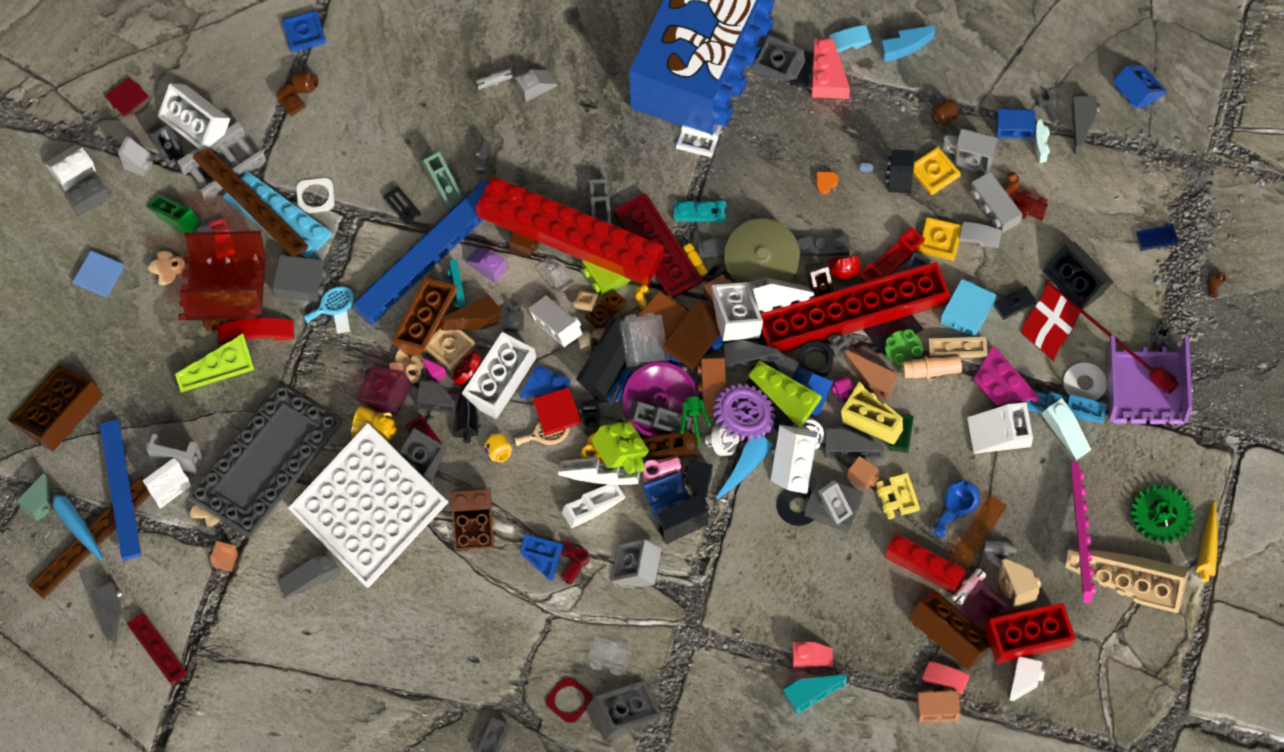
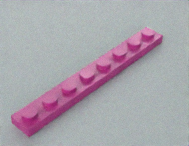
M1071 462V481L1083 603H1091L1092 595H1095V583H1091V578H1094L1093 566H1089V562H1092V551L1087 548V545H1090V533H1086V529H1089L1088 517H1084V513H1087V502L1083 501L1082 498L1086 496L1085 485H1081V481H1084V471L1080 469L1079 462Z

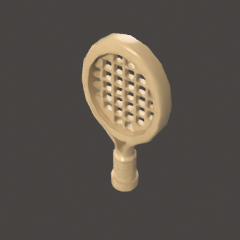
M539 422L531 434L514 437L516 446L530 440H536L544 445H554L562 442L568 436L570 428L544 436L541 423Z

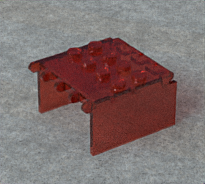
M261 231L185 233L189 256L184 257L183 262L190 265L189 270L182 271V276L188 277V284L181 285L179 306L183 307L184 313L178 314V319L180 321L255 319V316L262 315L266 259L263 258L265 257V250Z

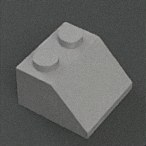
M647 540L618 545L611 582L637 587L655 585L662 548Z

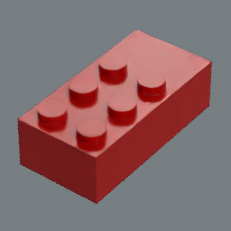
M1064 602L989 619L984 626L996 664L1016 660L1019 657L1025 658L1069 648L1076 640Z

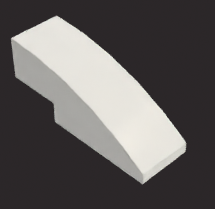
M608 484L583 494L581 499L565 505L562 515L569 526L574 528L615 506L625 496L618 485Z

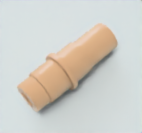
M924 356L922 359L902 361L904 379H929L930 377L962 372L960 356L928 358Z

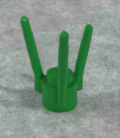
M689 397L682 403L683 412L680 433H684L686 415L688 413L689 416H693L697 447H700L697 420L700 411H702L708 426H711V422L705 410L704 401L700 400L699 397Z

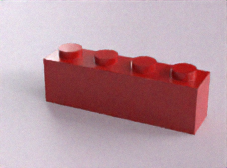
M895 534L886 549V559L952 594L957 592L964 580L966 570L898 534Z

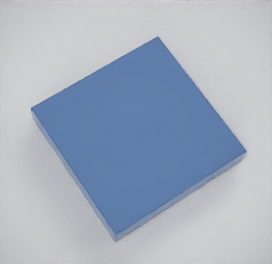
M90 251L73 283L107 298L125 266L120 262Z

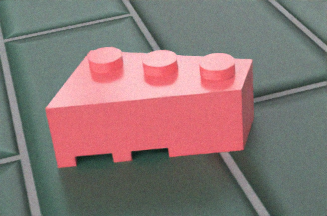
M815 38L812 97L849 99L850 87L834 40Z

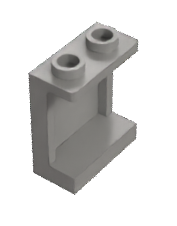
M154 433L146 443V450L153 465L162 467L175 458L184 473L197 476L203 460L197 443L190 442L186 452L161 446L157 434Z

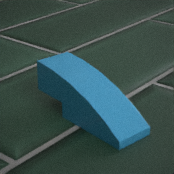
M935 25L898 31V38L882 40L881 51L884 62L902 58L925 46L934 38Z

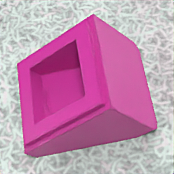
M427 359L423 360L424 369L431 380L437 382L446 377L445 368Z

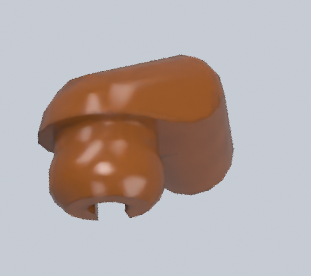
M1015 172L1007 174V187L1004 190L1008 196L1019 189V177Z

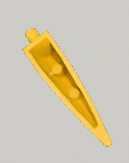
M1216 502L1211 504L1198 551L1195 573L1202 574V582H1209V576H1215L1218 549Z

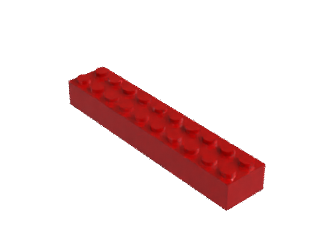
M494 176L490 179L476 205L477 217L612 271L647 287L664 257V246Z
M934 262L760 313L763 320L760 336L764 346L778 349L781 353L801 348L807 342L828 340L834 333L836 335H845L947 305L950 293L938 262Z

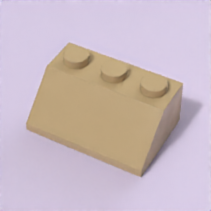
M1003 559L997 582L1010 613L1015 614L1034 609L1039 594V587H1041L1038 576H1034L1031 569L1008 559Z

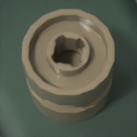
M604 327L595 328L592 332L581 330L582 335L578 337L581 355L592 353L604 333ZM591 338H596L597 343L592 344Z

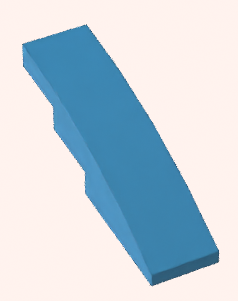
M1034 391L1038 395L1039 400L1033 402V400L1025 401L1028 411L1041 414L1051 405L1063 399L1076 420L1100 423L1104 422L1107 404L1072 394L1067 397L1052 392L1043 394Z

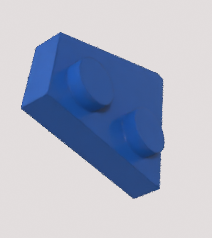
M536 365L520 394V398L541 397L569 388L571 379Z
M525 534L520 554L530 561L548 580L553 581L563 544Z

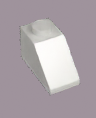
M1023 657L1018 658L1010 695L1011 701L1035 689L1038 681H1043L1045 669H1041L1043 662Z

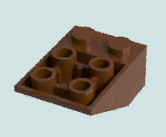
M491 487L452 490L451 503L455 550L494 548Z

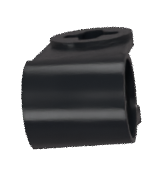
M598 398L589 401L579 399L583 431L588 436L596 433L600 428ZM595 423L593 426H588L587 424Z

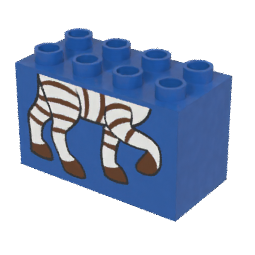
M663 0L629 71L631 109L681 127L684 125L708 133L713 136L718 125L727 127L733 113V106L729 105L732 96L741 97L746 86L747 76L743 75L746 65L753 68V64L761 51V47L757 46L760 36L767 38L772 30L774 17L770 15L775 0Z

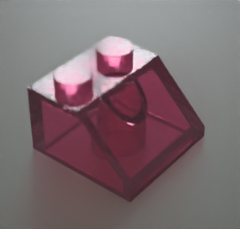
M371 367L356 399L381 413L397 415L413 383L401 370Z

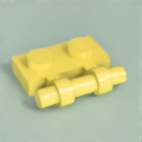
M908 473L889 478L890 486L885 487L883 481L876 483L878 488L877 494L882 500V509L887 514L888 519L895 518L894 510L899 509L901 516L920 511V506ZM893 493L896 501L890 502L889 494Z

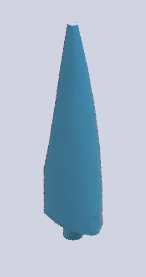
M761 434L759 439L755 440L753 435L752 440L744 446L731 476L717 495V499L737 486L759 465L773 447L769 440L761 437Z
M56 495L53 498L55 513L70 532L99 560H102L101 551L81 514L68 497Z

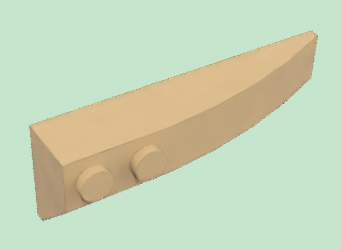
M1069 548L1065 568L1080 574L1078 549ZM1091 550L1092 562H1089V566H1093L1094 578L1092 579L1098 581V584L1104 587L1108 586L1116 590V593L1134 599L1136 603L1179 613L1189 568L1137 556Z

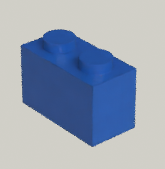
M998 109L997 138L1034 139L1035 110Z

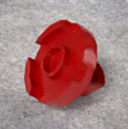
M474 350L463 357L462 360L464 362L461 366L457 365L451 380L456 385L460 386L466 381L470 382L479 368L481 355Z

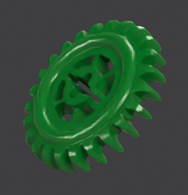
M1161 483L1159 489L1155 487V484H1152L1151 491L1146 486L1144 489L1145 494L1142 491L1138 492L1139 498L1134 497L1133 501L1135 504H1131V509L1134 511H1131L1130 515L1135 517L1131 522L1138 524L1135 526V530H1142L1140 536L1147 535L1148 541L1154 538L1155 544L1158 540H1161L1163 545L1166 540L1173 544V538L1180 541L1181 536H1187L1186 531L1192 529L1190 525L1195 521L1191 519L1195 516V512H1190L1194 507L1193 504L1187 505L1190 497L1183 499L1185 491L1178 495V487L1171 491V484L1164 489L1163 483ZM1157 503L1155 509H1149L1153 504ZM1148 513L1153 514V519H1149ZM1174 519L1175 522L1168 526L1169 520ZM1158 524H1164L1165 527H1160V526H1157V525H1158Z

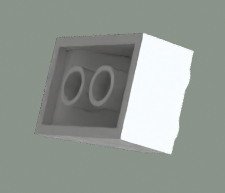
M748 282L711 285L717 325L722 340L760 338L763 320Z

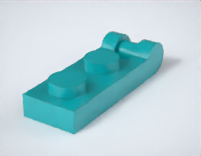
M674 201V221L725 222L727 203L725 201Z

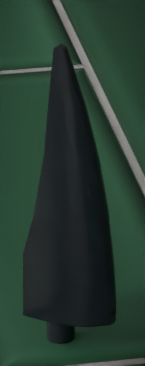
M469 381L462 384L453 427V437L463 438L464 443H470L471 437L478 435L479 418L476 406L462 394Z

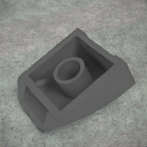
M768 35L761 53L753 64V72L781 80L797 79L805 63L804 51Z

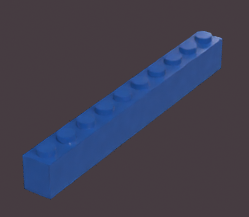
M487 180L477 184L469 196H465L456 208H452L443 220L438 221L432 231L424 234L417 245H413L403 258H399L390 270H386L382 274L380 280L372 283L363 296L357 297L353 304L355 312L369 325L372 326L484 220L477 217L476 205L489 183Z

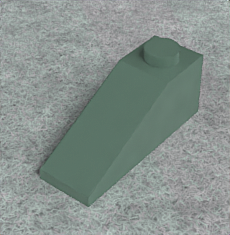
M434 153L421 160L420 163L448 210L458 206L464 197L441 153Z

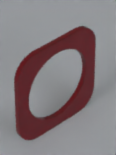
M564 678L547 696L546 706L566 723H574L587 710V706L593 700V695L573 678ZM574 687L581 691L584 697V704L578 712L565 714L558 710L555 704V697L561 689Z

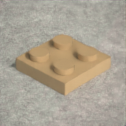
M439 329L432 336L425 351L451 372L462 361L463 357L477 345L476 342L461 330L442 331Z

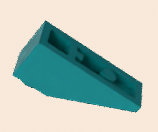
M845 675L800 679L796 682L791 681L784 687L783 697L794 713L798 715L846 685L847 677Z

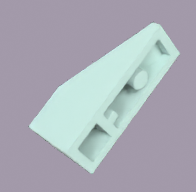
M1060 399L1041 413L1075 461L1091 450L1074 414L1063 399Z

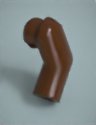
M1224 272L1216 273L1208 280L1209 298L1218 297V287L1227 279V275Z

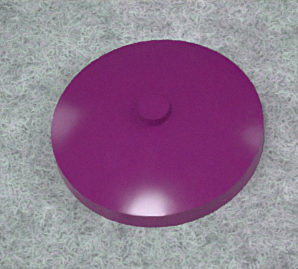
M654 362L644 365L630 376L623 390L622 408L626 419L628 418L632 401L642 402L682 415V403L685 402V399L699 397L693 379L682 368L671 363ZM687 413L686 416L692 418V421H691V424H692V423H693V416H689V414ZM627 419L628 422L632 423L637 432L649 438L672 433Z

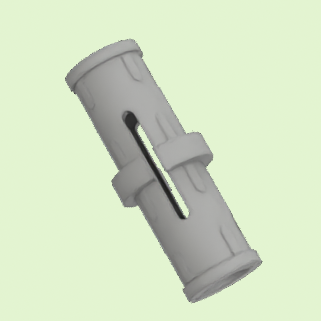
M510 67L496 73L494 71L490 72V75L475 79L476 84H479L477 85L478 89L481 90L513 79V74Z

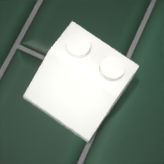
M77 144L45 162V165L64 191L96 172L91 158Z

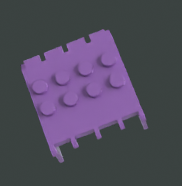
M1111 335L1109 345L1106 346L1109 421L1113 422V424H1127V418H1130V424H1146V418H1149V424H1166V419H1169V424L1183 425V423H1187L1193 407L1189 336H1185L1182 347H1179V352H1166V346H1162V352H1147V346L1142 347V352H1134L1153 369L1162 366L1176 377V381L1179 382L1177 388L1171 394H1167L1150 382V371L1124 349L1123 352L1115 351V335Z

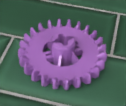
M739 383L736 387L730 385L729 388H724L723 392H719L717 398H715L713 410L716 411L713 417L719 416L716 424L723 422L720 430L728 428L726 435L734 432L733 439L739 434L741 441L747 436L748 442H750L753 435L755 440H758L760 434L761 437H764L766 432L769 433L774 425L773 420L776 416L773 413L775 411L774 407H771L772 401L766 400L768 396L761 395L762 390L756 391L755 386L749 388V385L745 384L742 387ZM752 415H758L757 419L755 420Z

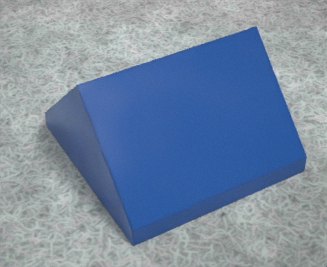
M798 366L793 380L822 397L811 413L819 417L833 381Z

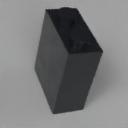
M699 494L657 514V529L666 545L708 525V518L710 517L708 510L710 508L705 499L702 500Z

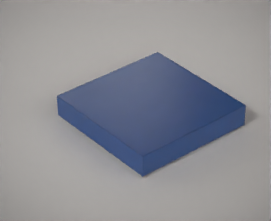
M317 10L282 20L291 53L327 44Z

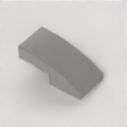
M963 222L960 241L979 243L980 247L999 249L1002 230L982 224Z

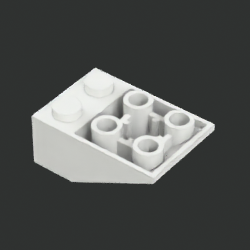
M767 277L748 282L757 307L762 312L770 311L774 306L778 305L780 307L788 306L792 301H806L810 299V296L814 295L806 285Z
M1026 402L1004 405L967 417L973 454L1026 448L1032 445L1033 435Z

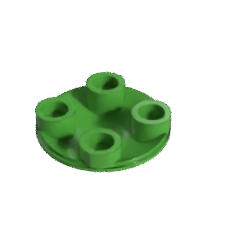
M900 330L887 338L885 353L893 364L902 366V361L921 358L923 344L921 339L912 330Z

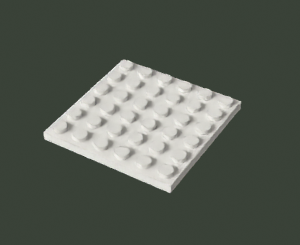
M367 423L288 509L365 587L369 588L446 506L448 501L385 438Z

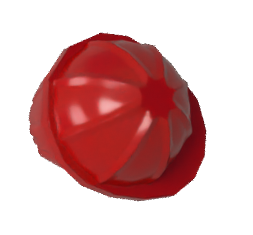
M857 255L835 257L828 261V267L836 279L849 281L858 275L861 262Z

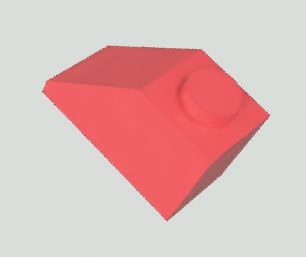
M793 642V669L833 668L832 648L815 642Z

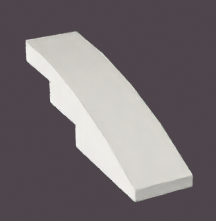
M598 457L561 461L558 470L560 476L579 481L613 485L638 484L641 472H636V470L634 473L629 474L624 468L620 467L608 468L605 463L600 464Z

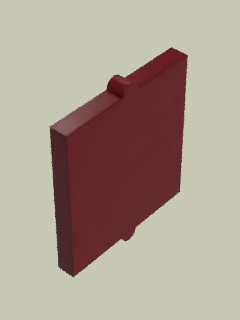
M130 77L104 96L112 104L113 109H117L124 117L149 98L141 89V86L137 85Z

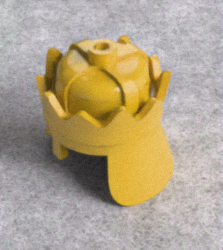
M361 405L353 419L352 439L369 423L390 443L397 434L395 421L391 419L392 414L376 413Z

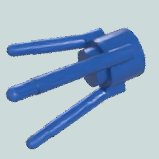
M622 370L621 375L605 400L606 403L610 401L618 386L620 388L615 402L619 401L626 382L634 373L632 370Z

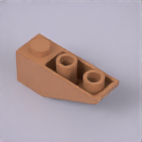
M846 350L845 362L866 389L887 401L897 383L898 374L891 368H884L878 365L874 360H867L861 357L855 351L850 352Z

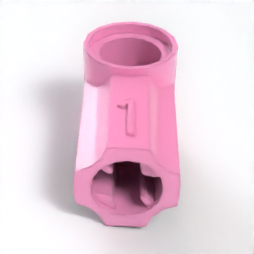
M676 455L659 461H647L644 465L642 477L645 482L649 483L676 472L681 473L682 468L679 458ZM654 470L656 473L649 474L647 471Z

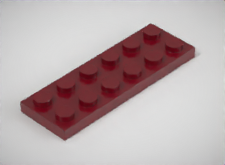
M646 193L613 210L614 215L624 230L664 246V257L654 276L666 294L675 298L703 283L701 276Z

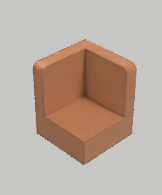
M216 541L210 557L213 567L232 572L238 552L234 545Z

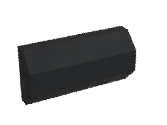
M618 318L611 319L576 379L594 398H598L599 402L604 403L622 370L641 340V334L632 325Z

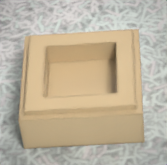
M580 290L574 301V308L592 312L598 301V294Z

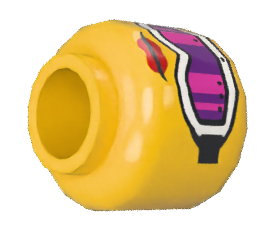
M500 433L490 434L483 446L488 457L494 462L506 461L512 451V446L508 439Z

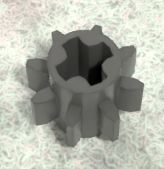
M1158 323L1156 329H1151L1150 334L1153 336L1150 341L1155 342L1156 347H1167L1168 342H1173L1174 337L1171 335L1174 330L1169 329L1168 324L1160 325Z
M834 333L828 338L827 345L832 350L834 357L838 355L843 357L845 356V351L849 349L850 342L845 335H836Z

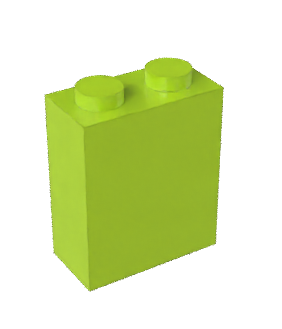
M582 260V274L586 279H590L593 290L596 293L599 292L602 297L610 291H615L632 281L624 276Z

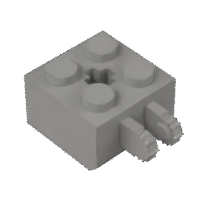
M961 129L959 137L946 135L943 150L955 154L954 163L957 167L987 174L991 171L998 138L990 134L976 133L970 129Z

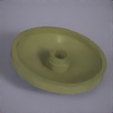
M754 219L741 224L728 238L724 251L726 270L735 283L750 282L764 277L790 282L798 270L800 261L799 246L792 232L783 224L770 219Z

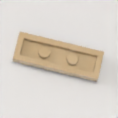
M986 337L929 338L928 340L929 358L960 356V358L987 357Z

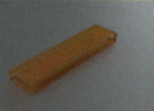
M990 496L955 550L950 561L968 570L1004 513L1007 505Z

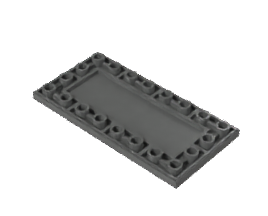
M280 383L187 496V500L248 539H251L342 426V421Z

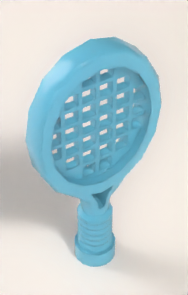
M344 286L328 290L321 298L319 308L303 315L305 322H311L320 314L339 315L346 312L354 303L353 291Z

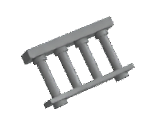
M238 121L226 129L224 136L209 148L215 154L222 152L234 167L231 170L241 178L247 171L250 172L255 168L261 167L266 159L262 150L255 154L243 139V136H245L244 129ZM234 142H237L249 157L242 163H239L227 148ZM197 148L177 161L183 175L191 172L203 187L200 192L203 200L206 201L215 197L223 188L216 181L209 184L197 169L199 164L193 159L194 153L200 151Z

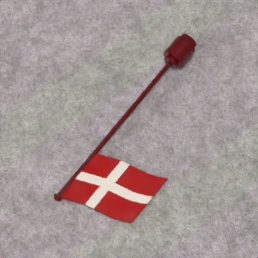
M1051 280L1045 281L1046 288L1042 297L1026 319L1021 331L1024 337L1054 362L1060 347L1074 329L1080 313L1109 337L1112 335L1051 283ZM1115 337V342L1150 371V382L1163 393L1171 394L1177 388L1179 382L1176 381V377L1164 367H1155L1153 369Z

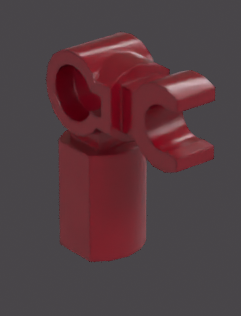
M565 540L564 544L569 548L568 550H562L561 556H570V559L573 561L569 563L560 578L563 582L572 585L581 572L582 566L589 564L590 557L586 549L574 548L570 541Z

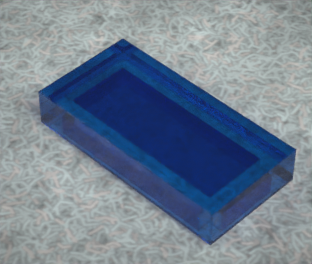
M1174 225L1138 231L1136 233L1141 251L1178 244Z

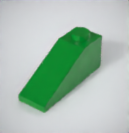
M158 194L146 206L148 210L176 231L188 237L201 225L190 208L163 195Z

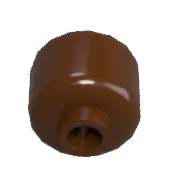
M310 69L296 70L293 76L290 77V84H292L294 91L298 94L312 93L318 87V76Z
M943 98L932 106L931 111L933 115H931V118L937 125L940 123L943 126H947L958 117L959 108L952 99Z

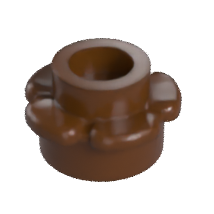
M214 313L207 315L203 320V326L206 331H216L220 325V318Z

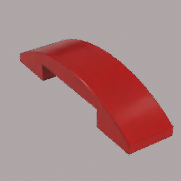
M911 227L898 239V243L876 262L868 264L857 276L866 283L893 274L925 242V238Z
M253 318L224 323L218 326V345L226 344L241 334L244 335L245 339L275 338V341L293 340L294 321L278 318Z

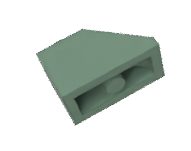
M44 473L17 500L20 509L35 521L44 518L50 509V482Z

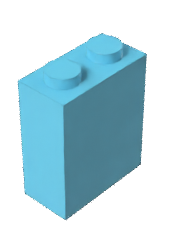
M962 279L942 314L941 324L968 337H976L994 305L996 294L989 289L977 286L972 281Z

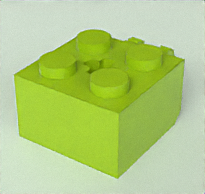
M629 421L601 426L591 439V442L608 468L623 466L629 474L634 473L635 470L636 472L644 471L645 464L643 459L649 450L632 423Z

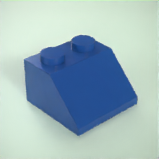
M1144 65L1126 66L1113 81L1117 86V90L1129 99V104L1135 108H1145L1168 92Z

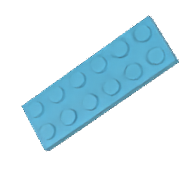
M248 171L240 178L309 245L306 251L299 254L300 257L311 259L332 236L328 229ZM228 193L223 196V200L265 230Z

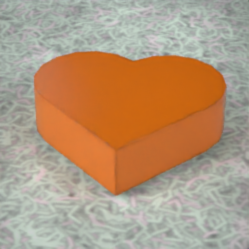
M817 172V190L819 193L827 194L831 191V188L838 185L839 178L836 173Z

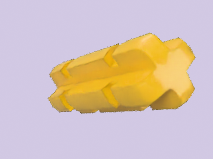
M689 243L683 247V250L699 275L703 277L707 274V269L697 252L694 251L693 245Z

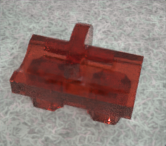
M1022 190L1021 193L1017 192L1014 197V204L1023 213L1022 219L1026 220L1029 215L1043 221L1048 207V200L1043 197L1037 200L1031 198L1030 192Z

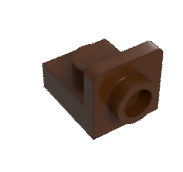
M292 84L280 88L276 93L278 103L291 117L306 107L304 101L294 91Z

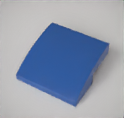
M680 472L643 484L656 522L658 513L690 499Z

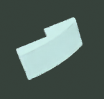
M1042 119L1038 120L1035 133V150L1039 163L1046 162L1049 154L1047 139L1050 133L1047 125L1043 124Z

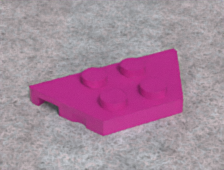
M993 346L974 377V383L996 408L1023 401H1038V395L999 350Z

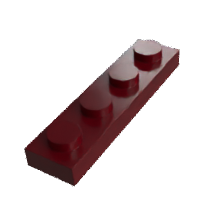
M141 613L127 623L128 628L171 686L188 675L144 613Z

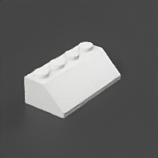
M169 84L157 116L200 150L210 147L224 136L230 121L227 115L186 84Z
M502 332L462 394L480 411L497 419L536 360L535 349Z

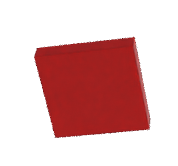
M569 388L532 399L544 435L581 424V419Z

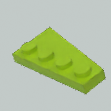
M239 335L237 338L176 373L175 376L180 392L183 393L254 371L244 335Z
M758 361L749 374L750 379L798 428H802L822 398L816 392L761 361Z

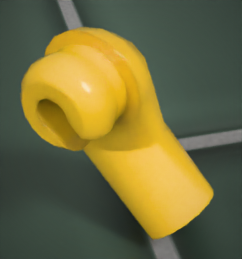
M639 285L635 293V299L642 311L649 304L645 294L649 293L650 289L645 285Z

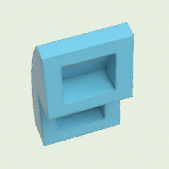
M866 25L848 28L829 35L830 39L834 40L838 53L850 47L857 49L872 42Z

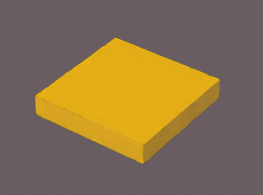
M936 147L914 162L913 176L931 196L961 176L960 171L939 147Z
M926 217L922 232L925 242L918 249V253L954 261L960 241L962 225Z

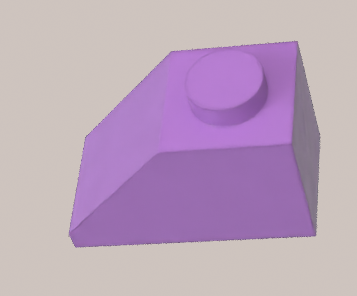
M477 248L465 261L494 283L507 270L505 259L490 249Z

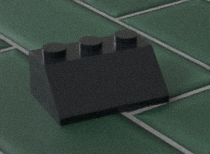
M1076 242L1065 244L1043 270L1051 281L1083 310L1101 297L1114 282Z

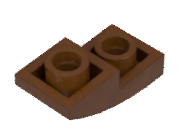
M612 290L600 299L599 304L593 308L592 312L586 313L585 319L594 327L602 328L626 304V300L616 291Z

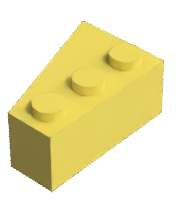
M859 382L841 410L842 423L895 444L903 431L902 417L886 403L883 404L878 400L874 393H870Z

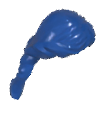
M965 479L949 484L944 495L945 512L938 518L937 526L933 531L936 537H944L946 535L945 525L947 523H951L957 518H963L979 506L980 492L977 485Z

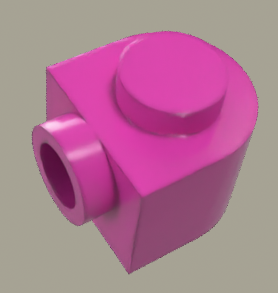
M844 376L833 380L831 391L833 396L838 397L839 402H846L854 388L849 377Z

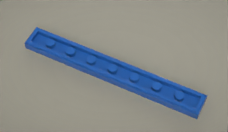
M117 419L100 423L121 558L124 561L141 557L142 553L120 421Z

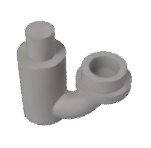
M985 541L984 554H986L991 563L999 568L1002 561L996 555L1008 556L1009 553H1016L1017 545H1009V542Z

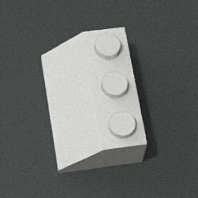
M785 425L779 426L771 475L773 483L790 491L808 492L818 431Z

